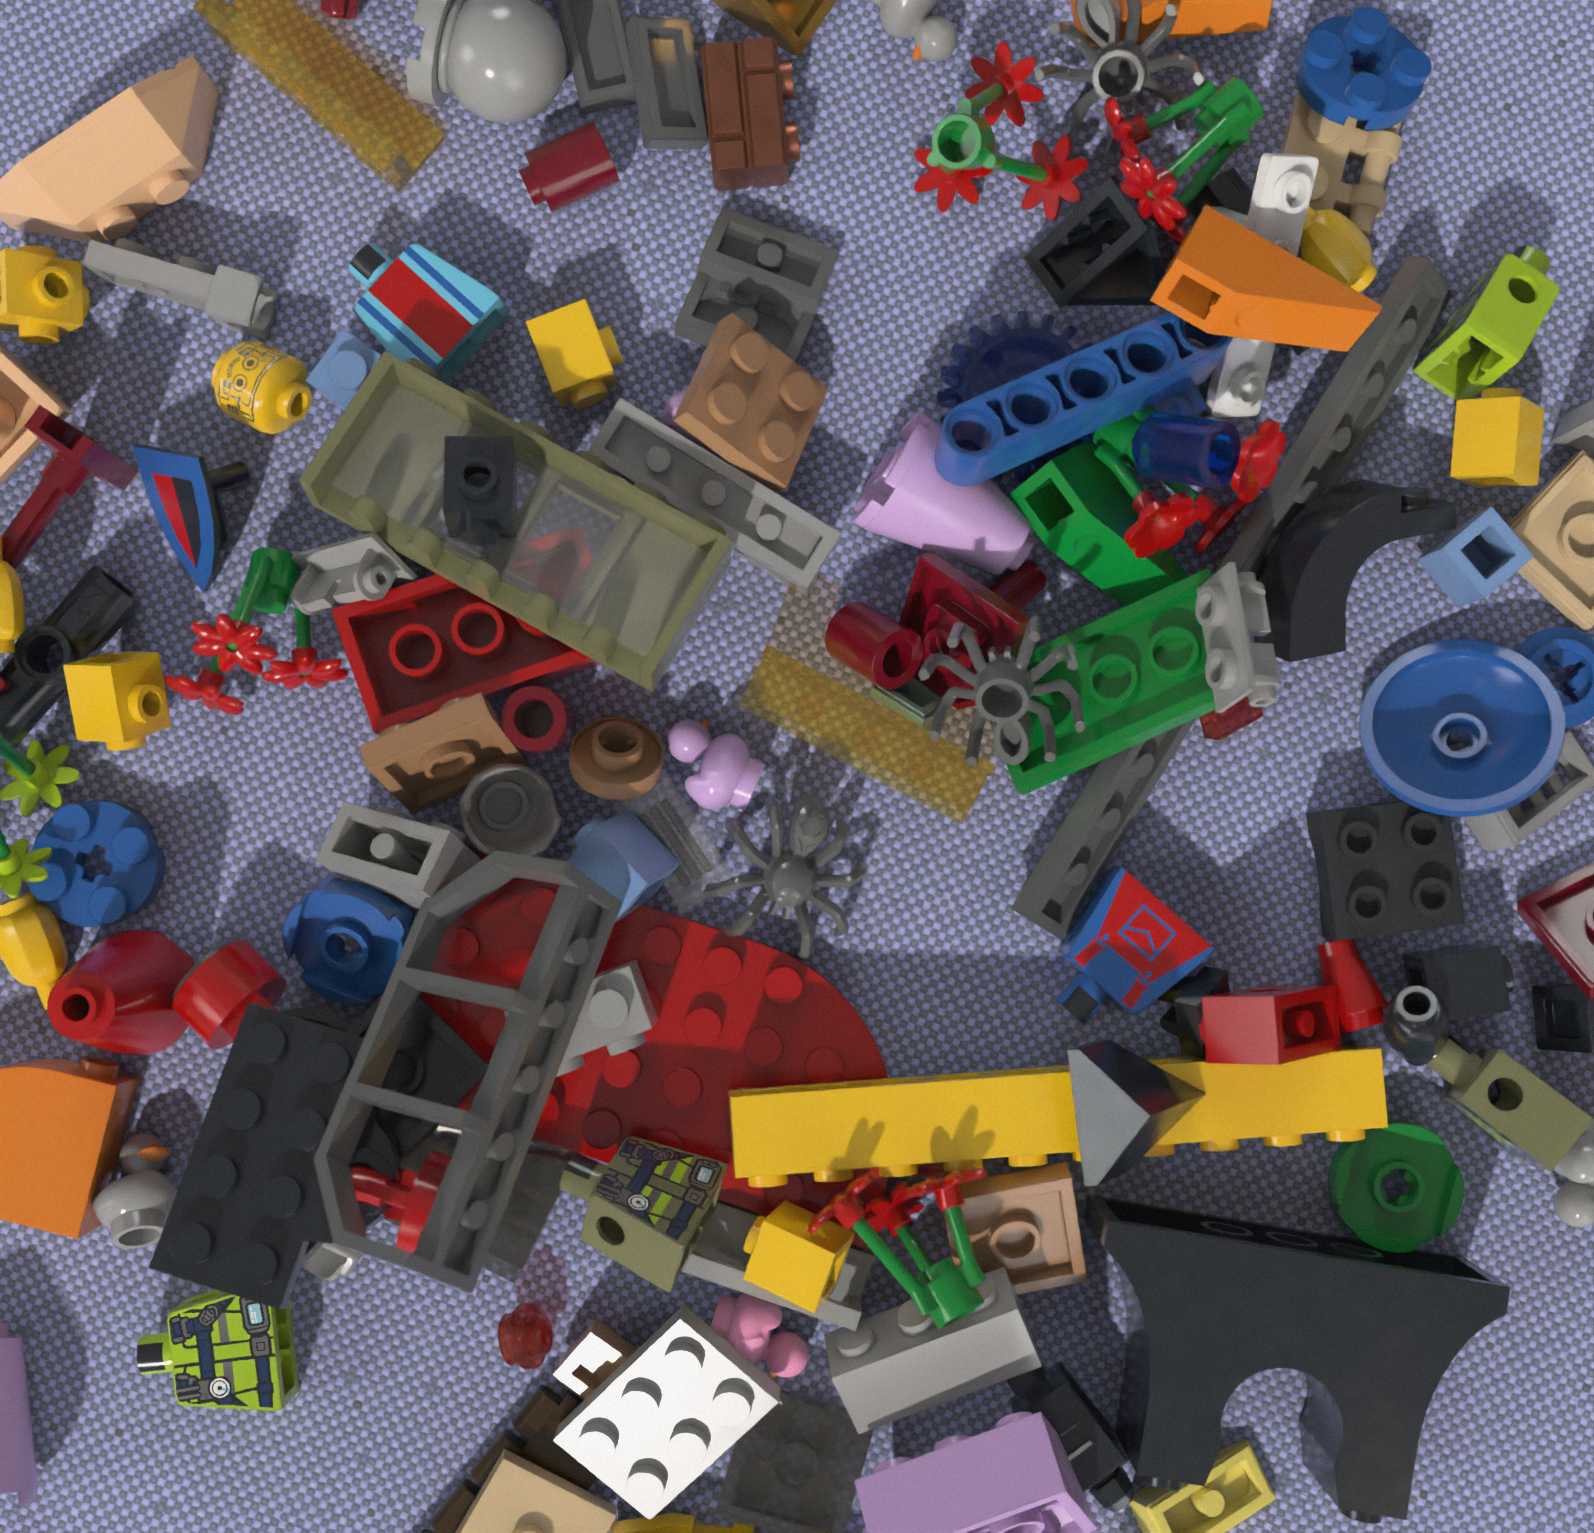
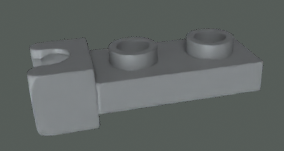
M117 238L114 246L94 240L89 241L83 265L105 282L204 310L225 329L259 339H265L276 310L278 292L263 287L264 278L220 264L214 276L215 269L199 260L186 256H177L174 264L154 258L155 252L152 249L123 238Z

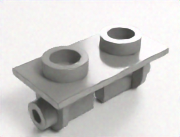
M375 532L295 553L291 559L304 571L294 585L290 598L293 606L302 613L316 615L322 613L327 608L333 607L336 601L343 605L364 599L367 601L382 599L390 587L416 581L418 576L399 558L397 551L391 549Z
M1228 562L1196 589V617L1203 628L1207 653L1205 675L1207 683L1213 691L1216 713H1223L1244 697H1248L1249 705L1252 707L1271 705L1277 701L1275 692L1281 688L1273 644L1251 643L1250 636H1265L1271 631L1264 584L1257 582L1256 575L1252 572L1237 573L1236 563Z

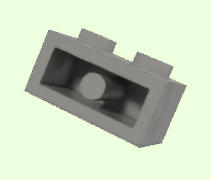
M343 802L318 853L316 861L338 878L368 885L382 892L390 899L419 909L422 902L432 898L436 892L476 865L481 859L464 844L467 839L466 835L447 824L432 821L430 825L412 821L407 816L389 808L379 807L376 811Z
M637 959L594 976L556 1077L584 1066L585 1062L582 1056L584 1053L607 1046L610 1056H613L647 1042L644 1031L652 1029L657 1023L658 1017ZM508 1010L504 1011L506 1019L510 1012Z

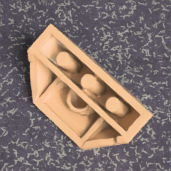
M192 55L178 62L174 66L175 69L161 70L128 87L24 157L0 179V219L16 230L89 243L90 240L103 243L106 240H114L125 236L134 229L138 218L159 204L166 205L180 199L188 191L190 183L202 176L219 93L218 88Z

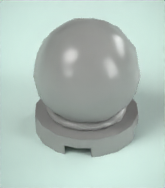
M534 0L418 1L412 24L425 27L420 60L407 57V88L411 99L441 107L448 100L449 95L453 93L465 109L491 122L518 123L544 112L561 90L566 75L568 54L560 29L545 6Z

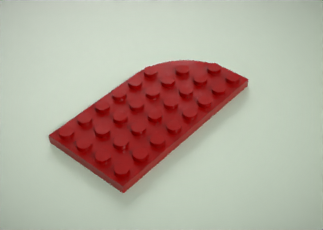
M467 846L481 860L488 856L475 848ZM514 877L459 916L458 920L455 919L448 925L429 972L518 991L525 969L530 962L560 884ZM646 904L641 905L638 909L616 922L595 975L637 959L658 1021L652 1029L644 1031L646 1043L610 1056L607 1046L600 1047L582 1054L585 1062L584 1066L555 1077L532 1139L608 1164L625 1138L638 1137L715 1159L729 1165L719 1200L765 1216L772 1213L785 1200L817 1214L829 1202L834 1201L836 1196L841 1195L842 1190L857 1177L871 1172L877 1177L854 1197L867 1212L872 1210L869 1204L871 1199L883 1197L888 1177L879 1175V1167L853 1169V1179L839 1182L814 1181L813 1172L787 1174L788 1183L775 1187L748 1186V1177L735 1178L733 1170L728 1090L888 1078L884 1061L872 1034L862 1017L827 978L811 966L789 953L765 943L740 935L729 937L725 935L722 929ZM420 992L419 996L489 1064L500 1032L506 1022L504 1014L506 1010ZM480 1085L457 1109L470 1112ZM835 1215L829 1219V1221L844 1227ZM852 1227L848 1229L855 1232L851 1244L866 1249L867 1244Z

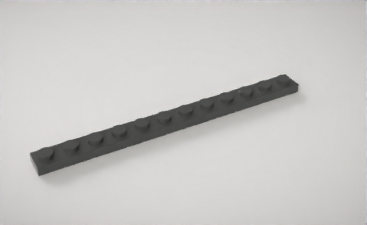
M1408 255L1394 279L1387 285L1379 302L1383 306L1380 313L1350 348L1348 355L1331 383L1320 395L1317 406L1297 439L1287 449L1284 460L1273 480L1267 486L1264 493L1256 500L1250 516L1231 547L1222 556L1215 573L1228 562H1235L1237 573L1252 572L1256 575V581L1259 582L1266 561L1286 527L1308 504L1338 486L1453 296L1430 259ZM1195 719L1101 760L1089 775L1087 784L1067 817L1059 824L1053 840L1036 868L1025 880L1020 894L1011 907L1012 910L1062 940Z

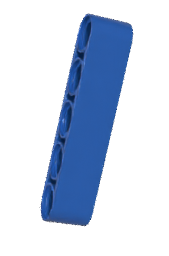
M1167 312L965 401L951 409L943 421L935 448L934 462L936 470L944 480L956 486L968 487L986 481L1203 383L1214 373L1233 337L1208 334L1175 314ZM1188 338L1200 341L1205 347L1195 345ZM1131 363L1141 364L1147 367L1151 373L1141 372L1135 369ZM1073 388L1085 389L1091 392L1095 398H1084L1078 395ZM1013 414H1028L1034 417L1039 424H1025L1019 421ZM969 439L977 443L982 450L966 451L959 447L954 440Z

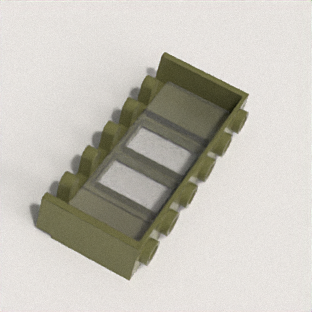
M384 351L299 478V482L311 505L364 534L375 532L391 549L653 692L730 565L732 539L725 536L726 531L724 528L703 514L693 513L690 517L668 505V499L660 491L646 483L635 482L634 485H631L611 474L610 467L603 460L587 451L579 450L574 454L554 443L553 436L540 425L526 419H522L520 423H517L498 413L496 405L483 394L469 388L460 392L441 382L442 379L439 374L424 362L415 358H408L405 362ZM445 436L513 437L517 461V538H501L499 542L492 545H472L463 542L460 538H449L443 513Z

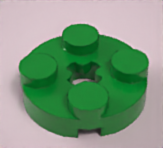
M1388 1119V1127L1365 1129L1366 1139L1342 1142L1333 1156L1328 1174V1191L1331 1197L1330 1205L1333 1213L1358 1238L1383 1251L1405 1253L1422 1248L1419 1244L1428 1242L1435 1235L1441 1237L1453 1226L1463 1203L1464 1180L1460 1168L1454 1164L1446 1144L1436 1134L1408 1121ZM1401 1168V1177L1410 1183V1189L1407 1194L1397 1193L1393 1202L1385 1201L1386 1191L1380 1187L1381 1181L1384 1176H1390L1393 1169Z

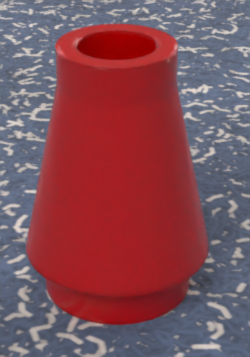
M1354 938L1336 940L1316 946L1320 962L1321 984L1336 985L1340 1034L1382 1024L1384 1016L1383 1006L1388 1005V1002L1357 950Z

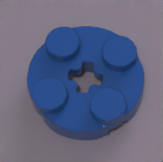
M1360 7L1354 11L1352 16L1343 15L1329 18L1316 25L1310 31L1297 59V62L1299 61L1300 70L1296 76L1298 89L1306 102L1328 120L1344 125L1349 116L1357 120H1369L1364 130H1382L1397 125L1409 115L1422 93L1432 65L1431 60L1424 52L1418 50L1403 33L1389 25V20L1382 11L1373 7ZM1350 68H1358L1364 72L1356 74Z
M104 800L67 804L59 808L53 817L44 824L35 839L32 851L50 847L53 853L50 859L40 865L47 869L48 878L40 882H29V887L36 898L44 901L55 915L69 923L84 927L115 924L126 920L131 915L138 914L154 900L164 879L166 867L163 848H158L157 838L151 831L154 827L150 821L133 807L120 802ZM98 846H102L106 849L104 859L112 864V870L109 874H98L95 879H92L88 875V867L84 864L87 853H95Z
M328 877L320 881L313 890L305 894L287 916L282 933L283 948L288 960L293 954L295 955L298 964L305 970L300 978L313 991L339 1003L350 1005L368 1003L372 996L384 993L410 928L413 925V916L410 909L404 903L390 899L375 888L359 882ZM336 933L351 935L361 946L354 953L344 949L345 940L336 936Z

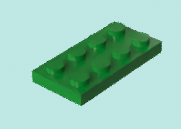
M1209 567L1033 649L1026 668L1028 671L1032 670L1057 647L1067 643L1076 646L1077 670L1069 669L1066 658H1064L1035 681L1034 684H1041L1056 679L1066 680L1081 697L1085 730L1077 733L1071 704L1060 691L1032 696L1030 699L1046 705L1050 711L1055 727L1056 758L1054 762L1045 761L1044 733L1037 714L1027 710L1032 719V742L1029 754L1025 760L1015 766L1006 763L1015 789L1022 795L1030 793L1215 710L1213 691L1208 685L1205 675L1207 653L1203 628L1197 620L1195 611L1196 589L1213 576Z

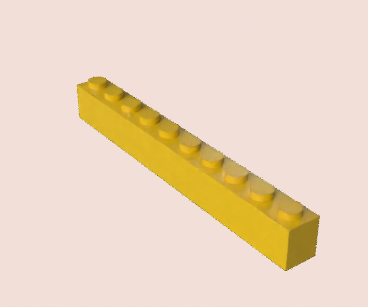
M1359 1043L1341 1044L1342 1050L1280 1065L1207 1063L1206 1058L1201 1059L1193 1056L1145 1059L1206 1094L1144 1156L1173 1155L1176 1153L1175 1144L1199 1142L1200 1150L1232 1151L1239 1149V1139L1262 1137L1263 1145L1296 1146L1303 1144L1302 1134L1325 1132V1137L1328 1141L1349 1142L1366 1139L1365 1129L1388 1127L1382 1049ZM1069 1065L728 1090L733 1170L735 1178L748 1177V1186L785 1185L788 1183L787 1174L808 1172L814 1173V1181L817 1182L846 1181L853 1179V1169L879 1167V1175L883 1177L911 1176L918 1174V1164L937 1162L944 1163L945 1171L960 1172L972 1167L983 1169V1159L1008 1157L1009 1166L1031 1167L1047 1164V1154L1072 1152L1073 1160L1081 1162Z

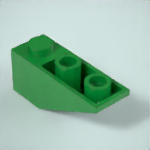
M1087 439L1050 460L1012 491L1009 496L1049 550L1125 607L1188 576L1168 548L1157 549L1150 556L1138 558L1131 548L1127 546L1124 541V535L1138 521L1139 516L1132 508L1133 500L1111 469L1094 456L1096 449L1090 440Z

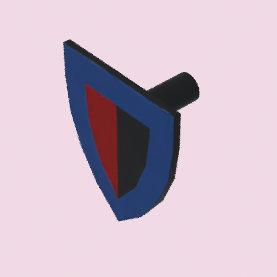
M141 444L133 445L150 504L166 539L182 566L203 593L209 591L217 572L220 543L232 539L220 494L249 485L250 474L243 462L237 461L208 471L204 456Z

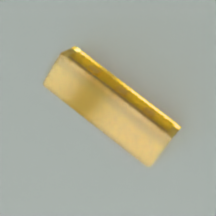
M198 0L193 5L214 35L397 193L402 190L444 142L445 136L437 126L292 1L235 0L230 5L225 0Z
M766 645L762 653L763 659L738 704L740 708L945 817L963 824L987 777L993 775L996 769L995 765L979 757L976 766H968L965 761V749L942 737H939L938 741L931 740L929 730Z

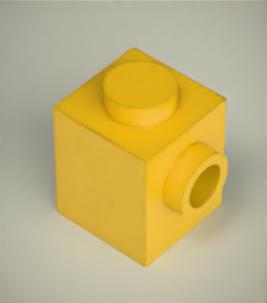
M586 299L525 321L552 392L561 407L571 403L576 409L594 405L609 396L607 389L619 385L612 366L624 362L610 325L598 330Z
M1488 388L1481 391V398L1457 400L1450 477L1475 488L1538 485L1545 409L1522 397V391L1514 388Z
M110 651L63 665L77 740L106 742L107 750L111 751L128 750L147 744L146 735L172 727L159 652Z
M785 1200L767 1217L759 1215L754 1221L744 1244V1252L750 1254L751 1257L743 1279L815 1313L836 1288L855 1232L846 1230V1228L828 1220L810 1235L808 1233V1225L816 1214Z

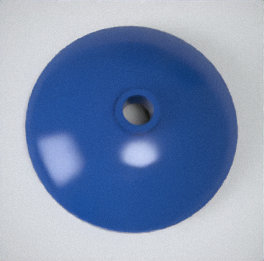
M1473 639L1433 642L1399 656L1386 666L1372 682L1363 700L1359 719L1362 752L1368 766L1379 782L1388 791L1409 805L1434 814L1455 817L1480 816L1502 811L1518 804L1536 792L1552 774L1559 761L1564 744L1566 726L1561 699L1552 682L1541 669L1523 655L1509 648ZM1453 742H1464L1471 748L1465 752H1454L1448 746Z

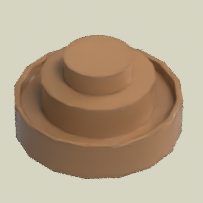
M615 716L596 719L582 726L572 737L569 751V768L573 780L584 791L595 796L613 800L636 798L652 790L660 780L663 768L664 747L660 737L648 725L639 721Z

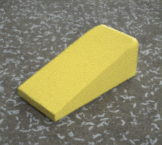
M1242 1439L1219 1451L1205 1486L1183 1483L1180 1490H1166L1147 1485L1134 1493V1498L1129 1503V1506L1142 1533H1225L1277 1498L1249 1440Z

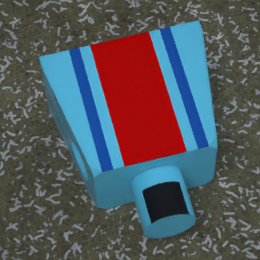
M369 243L356 253L349 264V272L368 288L367 292L357 301L354 309L388 353L405 362L408 358H415L429 365L439 374L442 379L441 382L445 384L450 381L510 315L500 297L492 290L417 243L409 245L395 261L377 245Z

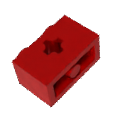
M1265 985L1202 996L1203 1016L1199 1024L1201 1039L1205 1044L1207 1063L1280 1065L1342 1050L1336 985Z

